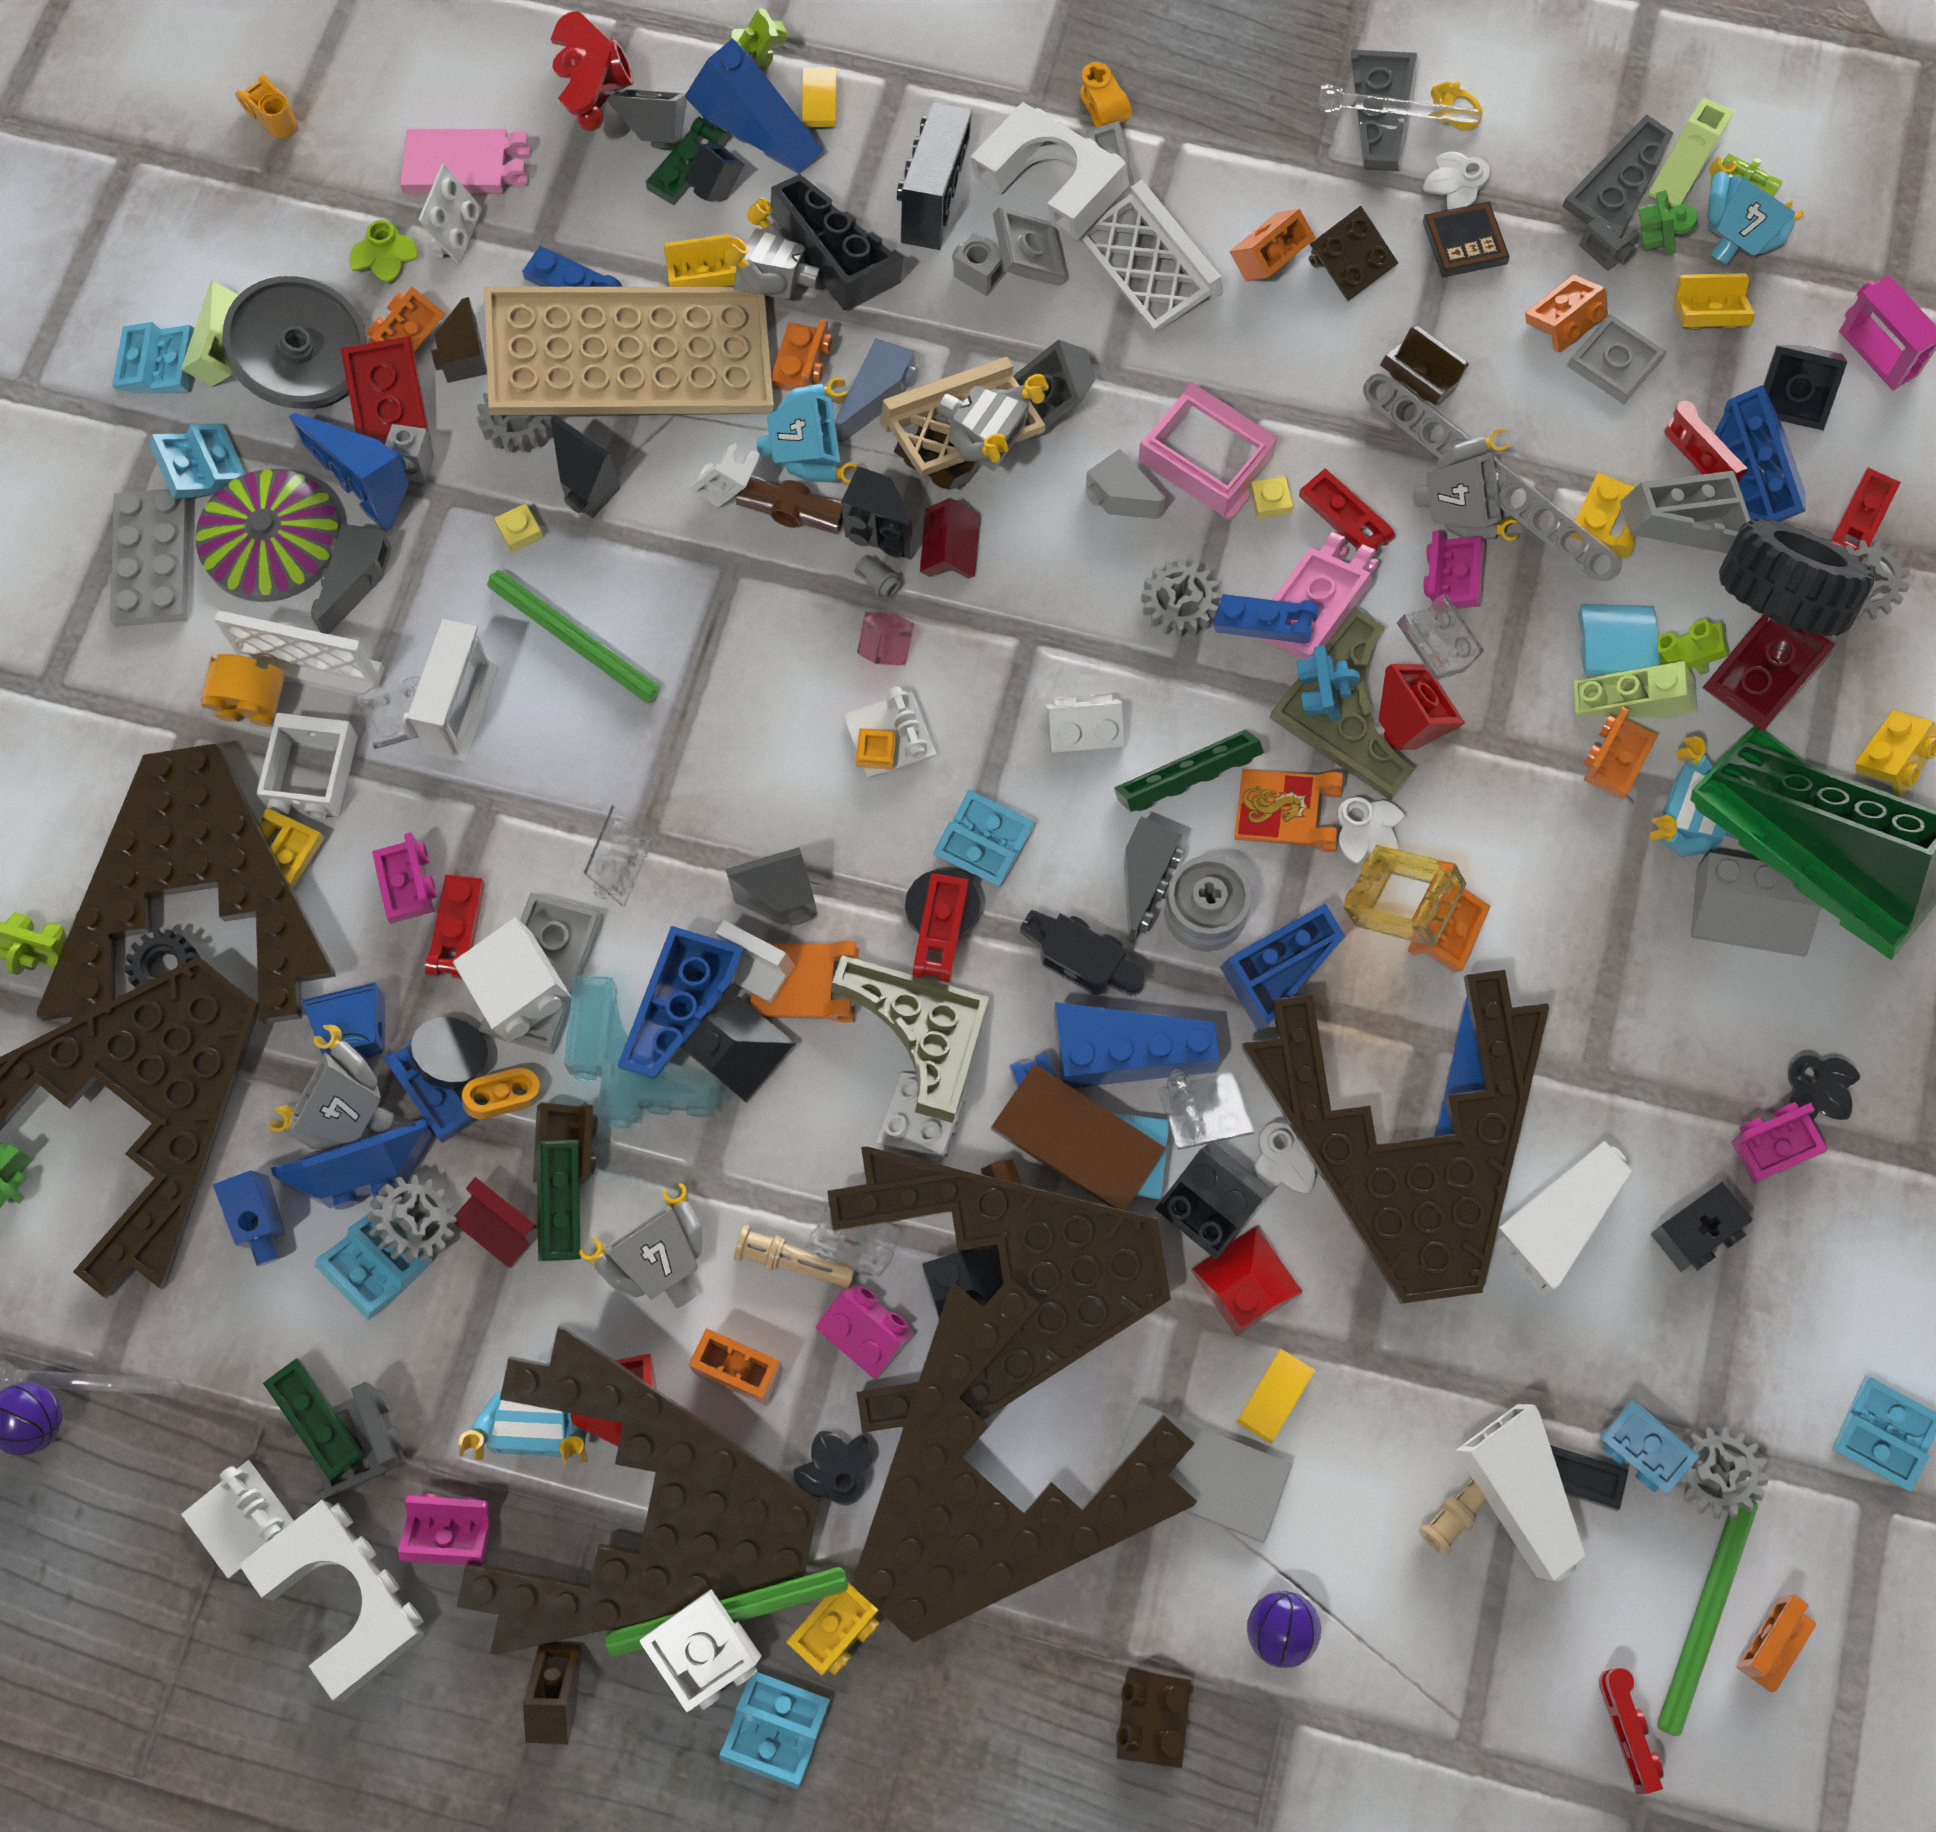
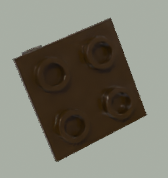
M1362 206L1356 208L1310 243L1312 247L1311 255L1308 257L1310 264L1315 268L1318 266L1325 267L1347 301L1398 264V261Z

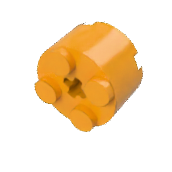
M217 654L216 659L210 657L200 699L201 706L215 710V717L220 720L237 722V718L240 716L250 718L249 721L253 724L270 727L272 726L273 719L276 717L285 673L271 664H268L267 670L262 669L256 665L257 659L234 654Z

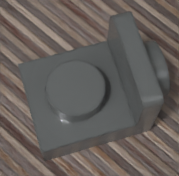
M1596 217L1587 224L1579 246L1604 269L1609 271L1618 263L1624 265L1634 256L1637 251L1635 244L1640 233L1634 229L1621 239L1611 227L1606 226Z

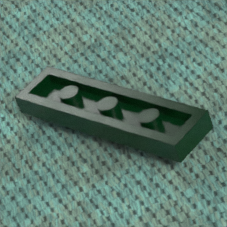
M1246 729L1114 787L1117 800L1130 812L1146 810L1160 799L1182 794L1189 786L1201 781H1211L1217 778L1221 772L1232 767H1241L1249 764L1253 758L1264 754L1261 741Z

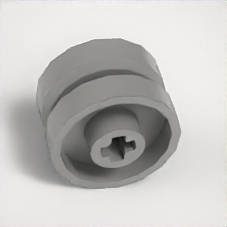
M1206 855L1190 859L1178 867L1169 883L1164 910L1168 930L1178 942L1192 950L1210 952L1224 949L1238 938L1245 927L1252 897L1248 878L1237 865L1222 857Z

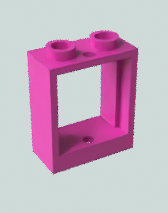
M1888 275L1877 283L1874 281L1868 282L1857 292L1856 296L1858 299L1845 313L1846 320L1839 332L1889 388L1894 391L1920 375L1936 350V325L1894 279ZM1872 312L1905 346L1903 351L1871 317Z

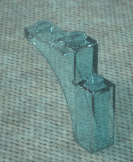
M574 975L564 1066L569 1074L574 1075V1078L577 1080L595 1081L597 1076H601L598 1113L603 1122H608L607 1124L611 1127L629 1128L631 1123H642L643 1108L648 1109L649 1113L657 1115L671 1114V1110L687 1111L688 1115L696 1117H707L710 1115V1112L721 1111L722 1097L718 1087L687 1082L663 1070L656 1079H652L618 1068L617 1065L628 1036L621 1023L617 1002L618 989L612 977Z

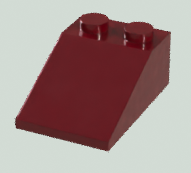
M1764 614L1702 688L1762 733L1811 680L1831 656L1835 647L1833 642L1821 634L1815 635L1805 630L1791 628L1787 624L1769 619L1770 617Z

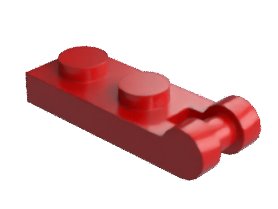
M1688 401L1679 402L1673 412L1674 419L1669 420L1664 430L1666 437L1702 475L1734 471L1739 484L1747 467L1696 415L1697 408L1694 404Z
M1867 467L1829 541L1844 549L1847 545H1850L1856 551L1859 548L1860 540H1865L1869 548L1901 482ZM1848 534L1859 539L1857 545L1844 540L1846 535Z
M1326 468L1300 489L1299 497L1338 533L1344 536L1355 547L1356 552L1362 545H1366L1376 550L1375 556L1381 545L1387 546L1395 539L1393 529ZM1366 527L1373 533L1369 538L1362 532Z
M931 873L912 977L924 979L925 975L939 977L941 982H951L969 879ZM929 951L943 953L942 961L928 960Z
M445 875L430 953L427 955L425 963L426 975L439 977L441 973L452 974V978L462 979L453 961L473 947L485 887L482 878ZM445 951L456 952L454 959L444 958Z
M1624 1668L1606 1670L1599 1677V1687L1636 1794H1649L1662 1790L1663 1786L1660 1781L1661 1778H1664L1662 1764L1657 1754L1650 1752L1645 1735L1649 1734L1647 1721L1643 1712L1640 1709H1635L1630 1695V1691L1634 1686V1678Z

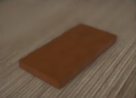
M1036 1064L1032 1066L991 1126L993 1132L1109 1207L1127 1211L1166 1152L1165 1146Z

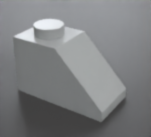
M1118 449L1087 471L1086 495L1094 505H1100L1107 514L1159 519L1163 516L1164 495L1121 449Z

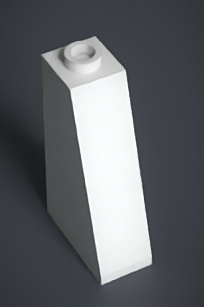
M1605 1141L1497 1229L1495 1241L1544 1297L1561 1284L1632 1172L1627 1166L1628 1161L1624 1154L1616 1147H1610Z
M1517 1404L1456 1449L1455 1452L1535 1576L1552 1581H1562L1576 1571L1575 1565L1585 1558L1586 1555L1540 1413L1535 1405Z

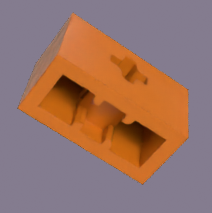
M1300 208L1276 212L1229 252L1245 281L1269 278L1316 239Z
M708 1328L705 1329L688 1365L693 1373L767 1406L784 1369L779 1360Z

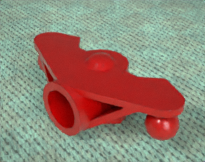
M572 11L563 15L557 21L550 38L553 44L565 46L554 58L552 68L557 76L570 78L569 84L560 94L558 100L569 113L577 115V123L583 130L592 132L599 129L602 125L603 114L600 108L607 101L608 96L611 93L633 85L634 79L619 42L616 39L609 41L581 12Z

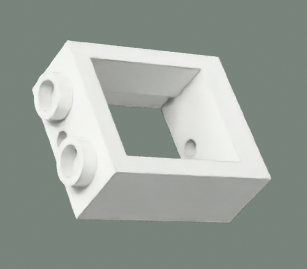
M276 713L256 793L267 809L282 815H287L290 811L301 812L315 819H324L326 816L339 817L358 739L350 722ZM292 742L337 748L325 797L280 792Z

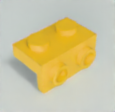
M725 234L665 243L664 252L669 287H731L735 285L737 267L731 266L725 261L726 246L732 240V236Z
M1693 274L1679 276L1673 307L1682 327L1701 329L1703 327L1722 326L1732 329L1738 326H1752L1755 313L1746 297L1750 280L1748 274Z
M1892 710L1856 760L1855 767L1857 773L1890 782L1894 795L1903 797L1908 788L1917 783L1921 770L1927 761L1936 756V728L1934 721Z
M848 1583V1589L845 1592L825 1597L786 1643L822 1677L825 1678L829 1672L836 1676L851 1659L852 1656L847 1651L855 1641L859 1639L864 1643L878 1628L880 1623L875 1618L879 1615L880 1611Z

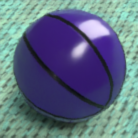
M26 1382L17 1383L0 1391V1450L12 1455H31L45 1449L54 1441L57 1433L60 1431L63 1415L58 1399L49 1389L39 1384Z
M1275 1591L1266 1594L1254 1605L1247 1620V1635L1253 1651L1260 1659L1274 1667L1293 1668L1305 1663L1315 1653L1321 1639L1322 1628L1316 1609L1303 1596L1291 1591Z

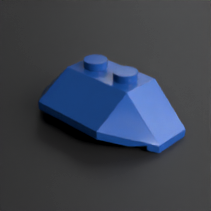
M1760 385L1729 399L1724 408L1725 413L1716 428L1715 435L1747 467L1738 485L1750 519H1763L1765 521L1769 519L1779 523L1805 512V490L1785 431L1764 386Z
M422 1119L302 1159L271 1167V1172L285 1186L328 1208L334 1207L336 1210L347 1209L355 1206L358 1203V1199L370 1195L376 1197L379 1195L378 1191L385 1184L391 1185L397 1177L401 1176L406 1183L434 1138V1132L426 1120Z

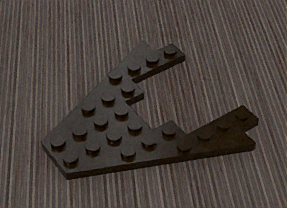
M216 744L150 753L142 756L37 1009L38 1018L45 1021L71 1017L72 1021L114 1000L115 938L151 933V898L217 887L219 917L224 922L256 917L258 1009L261 1022L268 1024L301 1019V982L336 977L335 970L223 752Z
M200 957L0 1057V1131L40 1086L63 1105L71 1109L96 1080L100 1081L151 1122L150 1126L129 1148L125 1155L153 1176L154 1179L73 1271L74 1274L105 1298L109 1297L133 1268L158 1288L163 1289L166 1286L259 1013L258 1003Z
M1505 969L1464 976L1483 1090L1452 1094L1445 1097L1451 1135L1377 1144L1370 1105L1331 1110L1313 995L1274 999L1272 1006L1278 1038L1242 1044L1244 1054L1400 1304L1483 1293L1549 1011L1548 1003L1512 1007Z
M868 1146L861 1147L866 1184L827 1191L833 1231L952 1212L958 1252L998 1246L1003 1283L1010 1277L1040 1304L959 1397L983 1420L1171 1300L1157 1218ZM918 1382L856 1392L862 1433L904 1427Z
M1010 1277L983 1308L956 1283L950 1286L851 1584L913 1643L1183 1512L1197 1503L1196 1499L1169 1476L1170 1472L1195 1443L1164 1415L1160 1417L1082 1509L1055 1484L1050 1482L1023 1513L963 1458L989 1425L959 1397L1040 1306L1032 1296Z
M558 1326L550 1364L512 1356L508 1358L500 1400L623 1423L615 1465L656 1473L640 1551L599 1544L590 1584L478 1563H466L457 1607L498 1615L490 1654L498 1655L678 1613L711 1589L720 1601L805 1576L819 1499L566 1327Z

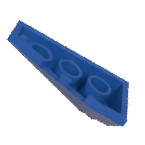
M733 38L707 59L685 94L688 102L709 124L716 128L719 126L730 132L739 141L751 144L763 151L767 157L797 174H800L824 153L822 147L762 70Z
M298 413L291 414L289 418L301 443L326 470L331 469L340 486L347 494L351 491L354 492L357 498L362 501L359 504L360 508L385 532L391 529L409 485L403 470L407 467L406 462L395 448L390 450L377 439Z
M671 926L619 1059L618 1068L656 1079L732 985L744 953V948Z

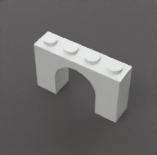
M1024 102L970 156L975 179L1000 194L1026 167L1037 161L1058 159L1071 164L1076 169L1073 176L1053 196L1047 205L1051 225L1077 241L1129 186L1127 165L1122 157L1105 151L1092 139L1083 138L1073 132L1068 125L1054 121L1041 109H1034Z
M320 1500L238 1565L260 1597L271 1601L278 1598L308 1573L322 1566L342 1565L355 1576L362 1594V1607L358 1621L347 1636L309 1665L332 1701L344 1702L425 1637V1634L419 1627L424 1621L411 1603L408 1602L403 1605L395 1592L400 1587L393 1576L386 1569L380 1572L371 1560L376 1556V1553L363 1536L357 1539L348 1526L353 1521L346 1510L339 1503L333 1506L331 1503Z

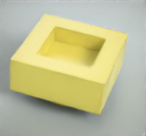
M1286 476L1251 481L1250 493L1257 519L1292 514L1293 504Z
M526 503L494 518L511 553L543 538L542 532Z

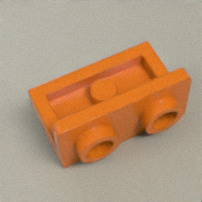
M1624 707L1621 708L1616 718L1611 715L1608 716L1599 733L1600 736L1605 738L1601 747L1593 745L1583 765L1589 767L1583 779L1584 781L1622 800L1626 798L1658 736L1625 719L1629 710Z

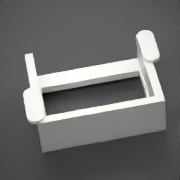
M442 618L410 710L403 716L402 727L408 738L414 739L417 736L425 753L428 755L463 763L467 761L499 668L498 665L488 660L480 639L476 635L478 626ZM468 666L478 668L480 672L456 738L449 725V720Z

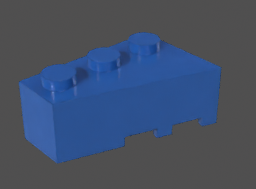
M1326 903L1229 957L1220 966L1258 1032L1268 1026L1274 1019L1272 1001L1274 999L1293 997L1345 937Z

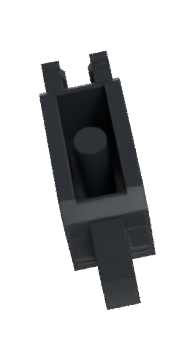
M1032 909L1027 914L1020 927V933L1041 949L1040 958L1043 967L1095 996L1106 993L1110 986L1121 993L1125 992L1130 997L1132 995L1136 996V994L1139 995L1142 992L1145 973H1143V969H1140V966L1136 967V964L1125 959L1127 950L1122 948L1123 945L1119 940L1108 934L1101 936L1090 930L1089 925L1084 920L1076 916L1068 918L1060 913L1057 919Z

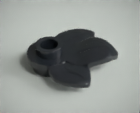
M1800 1056L1790 1064L1788 1069V1080L1793 1087L1789 1103L1796 1102L1799 1108L1811 1103L1815 1109L1809 1114L1812 1121L1817 1117L1818 1113L1832 1119L1847 1120L1851 1116L1853 1102L1850 1092L1846 1088L1855 1084L1860 1079V1074L1853 1065L1837 1057L1821 1061L1815 1056ZM1807 1068H1811L1814 1072V1078L1811 1082H1808L1804 1075Z
M828 1431L818 1432L811 1446L813 1462L794 1469L793 1474L796 1482L814 1497L828 1496L831 1501L843 1506L856 1503L865 1492L866 1479L864 1475L873 1463L871 1445L864 1436L857 1437L846 1445L842 1438L835 1433ZM850 1478L851 1483L847 1488H838V1484L842 1479Z

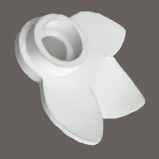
M1459 152L1443 153L1435 157L1438 169L1428 175L1423 185V191L1431 194L1447 195L1448 210L1472 205L1477 199L1478 190H1481L1490 179V166L1482 158H1467ZM1470 171H1478L1475 175L1467 174Z
M1360 797L1345 800L1337 812V820L1342 827L1338 837L1340 849L1345 857L1355 864H1358L1367 852L1380 858L1396 856L1398 844L1391 827L1400 823L1405 815L1397 806L1388 801L1381 800L1369 803ZM1353 812L1358 813L1362 820L1353 821L1349 814Z
M1280 1122L1268 1124L1261 1130L1258 1136V1147L1261 1154L1255 1163V1176L1271 1189H1274L1282 1181L1294 1191L1310 1193L1315 1182V1167L1291 1127ZM1276 1135H1280L1284 1139V1146L1280 1150L1273 1144V1139Z

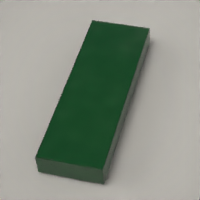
M579 1140L536 1141L538 1261L581 1260L579 1254Z
M298 1358L294 1359L263 1382V1385L329 1481L334 1482L367 1457L301 1360Z

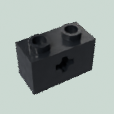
M1722 1181L1660 1225L1651 1235L1680 1272L1691 1265L1698 1271L1716 1258L1712 1250L1723 1243L1728 1249L1744 1238L1747 1234L1742 1228L1752 1222L1753 1219ZM1706 1225L1710 1232L1702 1235L1698 1229Z

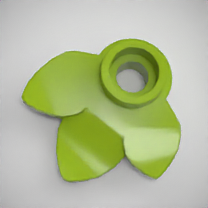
M377 220L368 226L365 239L353 246L349 262L352 271L371 268L378 280L390 283L400 275L402 262L416 260L418 251L415 242L410 237L399 234L398 229L386 220Z

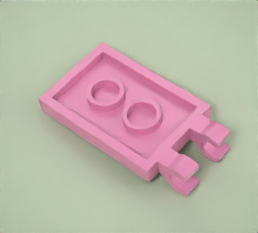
M407 129L400 180L403 193H430L442 164L447 166L469 193H503L504 185L526 186L528 183V171H524V160L513 159L507 164L506 160L507 157H530L531 144L527 143L528 134L524 131H516L508 136L506 129Z
M1334 532L1328 536L1320 551L1310 547L1272 599L1292 603L1308 600L1319 605L1318 619L1313 621L1311 625L1313 634L1310 642L1296 643L1264 638L1258 639L1302 659L1315 656L1314 647L1326 646L1373 582L1371 573L1375 571L1379 564L1378 560L1372 558L1376 550L1362 545L1350 564L1342 561L1349 551L1347 547L1342 545L1346 538ZM1291 620L1290 625L1296 623L1298 620Z

